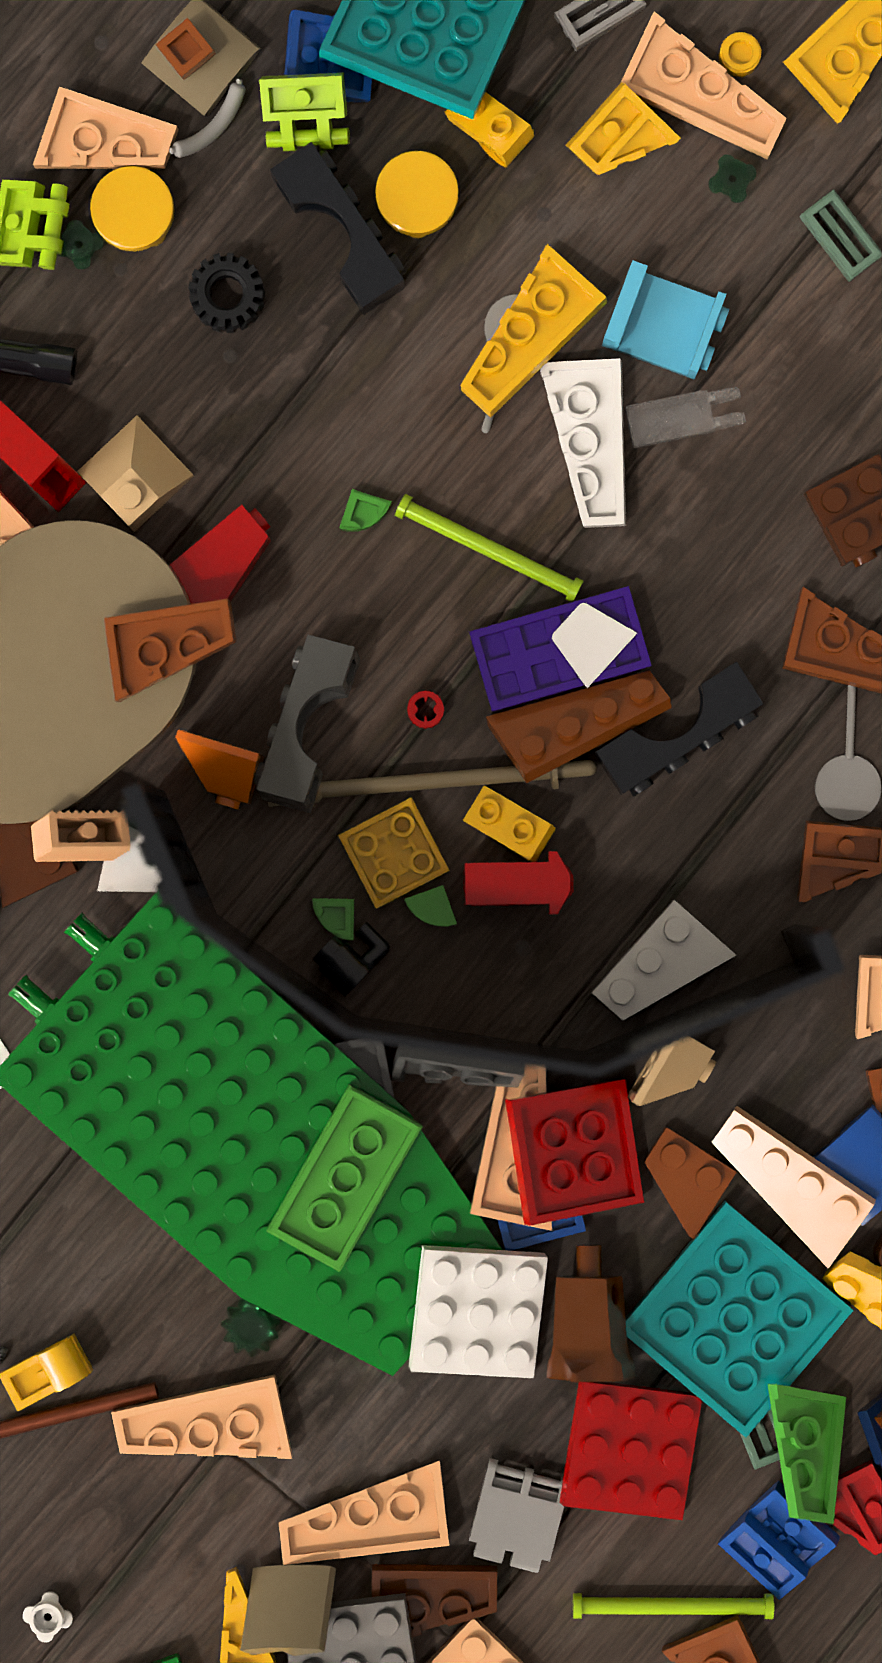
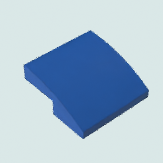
M292 10L289 14L284 75L344 72L346 102H369L372 78L319 57L320 47L334 16Z
M872 1104L842 1128L836 1138L812 1156L876 1199L875 1205L862 1221V1226L882 1211V1114Z
M778 1480L728 1529L719 1540L718 1545L780 1600L806 1579L809 1569L837 1546L840 1536L826 1523L789 1518L784 1485Z

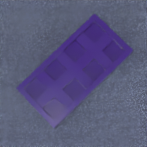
M629 586L469 631L491 712L585 686L552 640L553 633L582 603L592 606L637 633L593 683L651 667Z

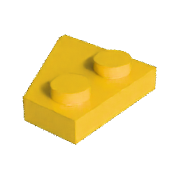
M621 82L565 146L595 174L600 175L617 168L621 163L626 161L632 162L644 157L646 153L662 146L673 145L681 138L625 83Z
M849 1252L831 1265L822 1279L838 1295L848 1300L871 1323L877 1325L882 1330V1267L874 1265L864 1257Z

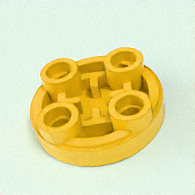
M409 151L394 157L382 169L376 184V202L381 216L389 226L413 238H423L440 230L452 218L458 203V184L452 169L440 157L425 151Z
M126 166L111 171L99 181L92 194L90 211L93 223L104 241L121 250L141 251L152 246H158L164 241L173 222L174 202L166 183L157 174L143 167Z

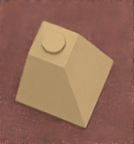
M138 416L134 417L77 471L133 532L142 526L194 477L186 466Z
M689 1037L652 1053L630 1089L628 1097L635 1104L642 1106L694 1088L698 1080L705 1083L716 1064V1061L711 1059L715 1051Z

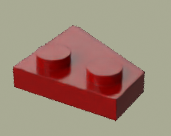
M873 1459L838 1476L834 1524L832 1525L843 1533L852 1535L861 1546L877 1555L882 1553V1476Z

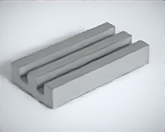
M574 0L556 11L554 18L563 27V32L571 40L574 50L578 51L646 8L645 1L633 0V3L581 35H578L577 31L627 0H608L571 23L568 19L570 16L596 1Z

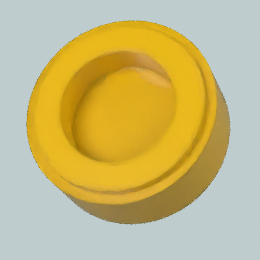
M736 32L729 35L723 41L719 51L720 65L727 70L729 75L735 77H744L751 74L757 68L761 58L759 42L754 36L745 32Z

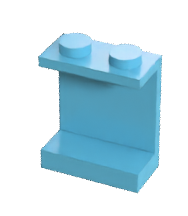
M632 260L602 346L695 379L699 369L707 371L715 347L708 345L713 330L721 332L726 321L729 308L722 306L726 294L718 292L716 298L648 274L646 273L648 265Z

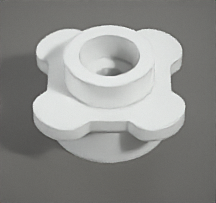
M49 1591L43 1594L42 1600L36 1605L25 1608L23 1619L26 1623L30 1624L32 1631L41 1642H50L61 1628H68L72 1624L73 1615L70 1611L64 1610L60 1605L59 1596L55 1592ZM49 1613L52 1619L45 1620L44 1615Z

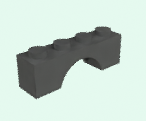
M307 634L304 647L298 646L292 664L293 670L296 671L291 685L286 684L282 691L280 708L283 710L279 722L273 723L269 730L267 746L270 747L266 762L261 761L255 773L254 785L257 786L256 790L264 801L311 813L323 773L317 763L304 752V728L309 717L320 706L332 700L349 697L361 660L354 646Z

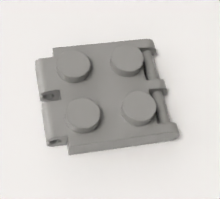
M489 1458L469 1535V1541L476 1542L473 1557L502 1564L506 1550L512 1552L510 1566L538 1573L541 1561L550 1562L564 1509V1506L559 1503L563 1477L561 1481L534 1474V1469L526 1467L525 1471L498 1465V1460ZM495 1473L522 1479V1482L510 1479L507 1476H497ZM534 1482L545 1486H536L531 1483ZM546 1486L553 1487V1488H557L558 1491L551 1490L550 1488H548V1487H546Z

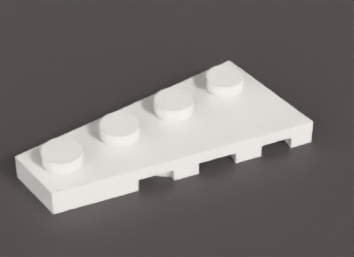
M618 358L547 362L540 369L559 434V441L567 463L582 524L585 528L626 526L622 360Z

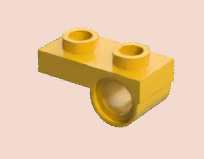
M485 92L474 119L448 109L445 111L449 121L479 142L483 150L495 162L505 168L534 138V131L529 123L487 92Z
M485 785L463 819L470 826L530 862L537 861L556 830L550 823Z
M74 1333L1 1371L0 1379L17 1411H20L54 1392H60L76 1384L92 1373L93 1368Z

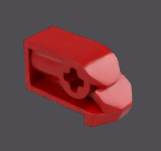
M557 851L548 852V862L464 863L463 865L464 906L548 904L549 915H557L574 892L573 873L560 858Z

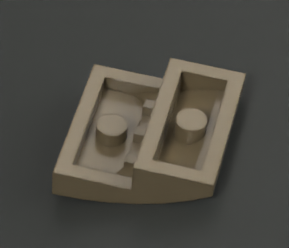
M191 0L156 43L188 18L216 54L185 80L180 77L156 45L149 51L142 64L203 116H209L228 90L230 84L236 82L237 78L240 79L262 48L205 0Z
M275 1565L253 1568L240 1650L250 1655L283 1651L292 1656L325 1652L336 1568L323 1565Z

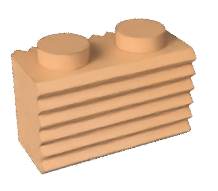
M51 810L31 826L33 852L36 862L114 861L117 857L130 851L131 847L129 825L122 810L120 812L116 810L112 812L108 810L104 812L101 810L86 812L83 810L80 813L77 810L72 813L69 810L64 813L61 810L56 813Z

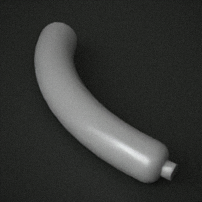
M237 78L236 82L230 84L224 103L211 122L193 136L174 142L172 147L169 148L170 154H174L178 158L194 154L214 142L227 129L238 112L245 94V86L242 84V79Z

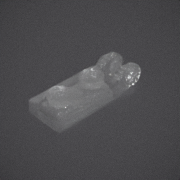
M739 387L708 392L706 389L626 406L625 411L633 449L714 433L715 429H724L745 423V414L742 412H733L713 418L710 405L735 401L741 397Z

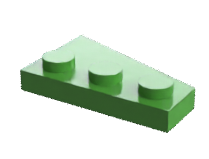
M767 1384L789 1518L834 1524L846 1397L778 1384Z

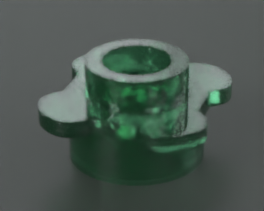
M723 155L718 160L719 169L716 175L709 179L708 187L715 194L721 192L729 196L732 202L741 203L747 196L746 188L749 182L756 178V169L751 164L746 165L743 161L734 159L732 155ZM733 175L736 177V181L730 182L728 177Z
M73 220L68 223L67 229L61 236L63 248L62 254L58 256H66L74 262L75 267L79 270L87 269L91 265L90 258L95 251L103 247V238L99 233H91L84 227L81 221ZM78 241L83 243L80 249L75 247Z

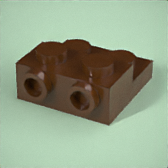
M879 454L804 493L841 566L853 562L855 568H858L878 557L875 549L882 546V459Z

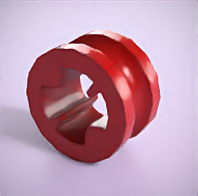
M418 692L408 702V717L419 728H433L443 718V702L434 692ZM424 698L425 703H427V699H431L436 703L433 708L436 716L431 721H427V717H424V721L416 718L415 715L418 712V708L415 704L420 699Z

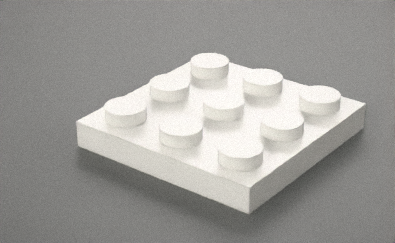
M422 1245L409 1358L411 1372L534 1378L548 1261L546 1254Z

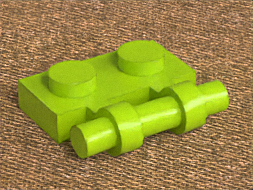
M344 72L262 76L259 79L263 122L280 121V131H266L267 148L282 147L283 151H297L298 147L306 146L312 142L314 146H319L320 150L334 149V145L350 143L349 128H333L331 120L332 118H345L347 116ZM316 119L317 129H296L295 120Z
M2 180L0 188V265L32 268L34 251L41 252L38 267L55 270L57 255L62 254L63 240L60 239L63 218L68 217L70 205L66 202L67 186L52 184L50 199L43 198L45 186L36 181ZM40 215H47L44 235H37Z

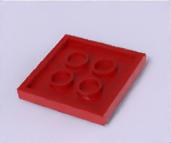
M625 1079L609 1080L505 1100L524 1225L531 1226L644 1203Z
M579 1382L559 1503L565 1507L683 1520L702 1400L691 1392L613 1382Z

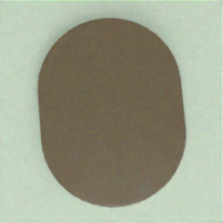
M60 521L24 531L0 546V824L29 823L37 821L51 810L55 813L59 810L65 812L76 806L153 744L172 724L185 703L184 699L189 691L193 675H195L197 663L122 702H115L104 618L191 604L180 579L170 565L149 545L122 530L89 521Z

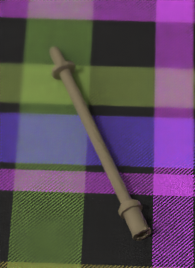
M592 760L569 761L532 781L550 779L552 788L559 789L558 779L592 776L597 771V765ZM515 766L325 781L320 783L313 807L322 798L524 782L525 780ZM268 802L269 808L273 806H281L278 804Z

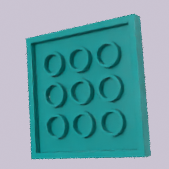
M342 0L322 42L319 57L474 119L526 0Z
M724 1201L700 1229L696 1237L687 1244L625 1318L626 1334L630 1340L744 1437H747L771 1409L767 1384L790 1386L854 1310L729 1203Z

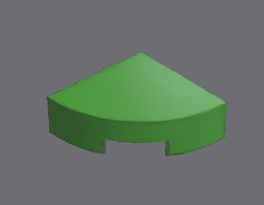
M352 489L340 530L358 532L373 527L385 517L392 502Z
M443 885L404 899L411 912L428 924L435 926H452L457 924Z
M312 898L315 915L322 926L339 938L354 940V899Z

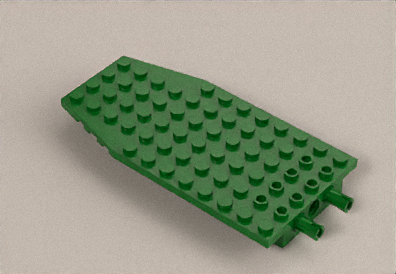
M157 892L116 937L113 935L110 938L107 937L81 912L73 922L84 930L86 934L73 923L64 933L68 934L92 955L90 959L92 964L60 999L56 997L53 1000L32 982L27 975L17 983L19 986L16 985L8 993L10 997L12 996L37 1018L34 1021L37 1025L0 1065V1086L240 1298L394 1376L410 1358L422 1245L503 1250L483 1219L478 1215L470 1214L471 1202L428 1138L420 1130L340 1272L268 1233L267 1228L349 1083L414 1119L404 1105L389 1094L376 1080L341 1051L249 967L178 917L172 908L165 909Z

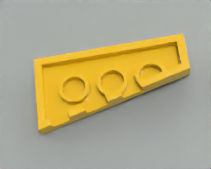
M847 0L783 61L787 68L837 124L843 120L853 100L862 90L869 79L870 73L880 57H882V0Z
M547 244L533 272L529 273L523 282L521 291L510 309L507 308L499 321L498 329L491 340L487 341L461 383L462 392L489 417H492L607 304V297Z

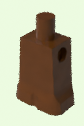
M576 1245L577 1275L556 1277L553 1348L548 1360L546 1378L570 1382H617L636 1378L634 1361L627 1345L622 1276L602 1275L601 1245Z

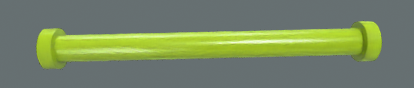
M407 494L403 496L396 510V517L403 519L405 516L567 595L566 600L574 601L583 580L577 577L575 580H572L412 502L413 497Z
M573 1593V1619H582V1614L764 1615V1619H773L774 1598L773 1594H764L763 1598L582 1597V1593Z

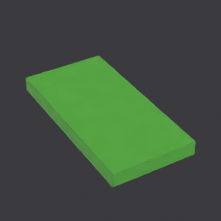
M349 1083L271 1220L267 1232L340 1272L423 1125Z

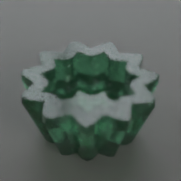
M242 1298L239 1300L237 1307L227 1308L228 1319L222 1321L221 1327L227 1331L224 1342L233 1343L235 1353L245 1350L250 1357H253L258 1350L268 1352L269 1342L279 1339L275 1328L280 1324V1320L273 1317L271 1313Z

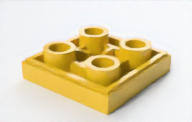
M412 797L338 835L376 909L450 871Z

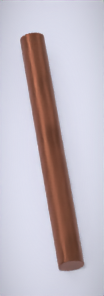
M156 1382L0 1421V1439L158 1399L159 1392Z

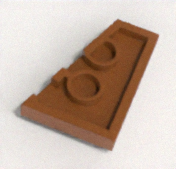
M802 587L782 669L882 694V636L873 630L869 631L847 617L848 614L837 607L832 608L816 598V594Z

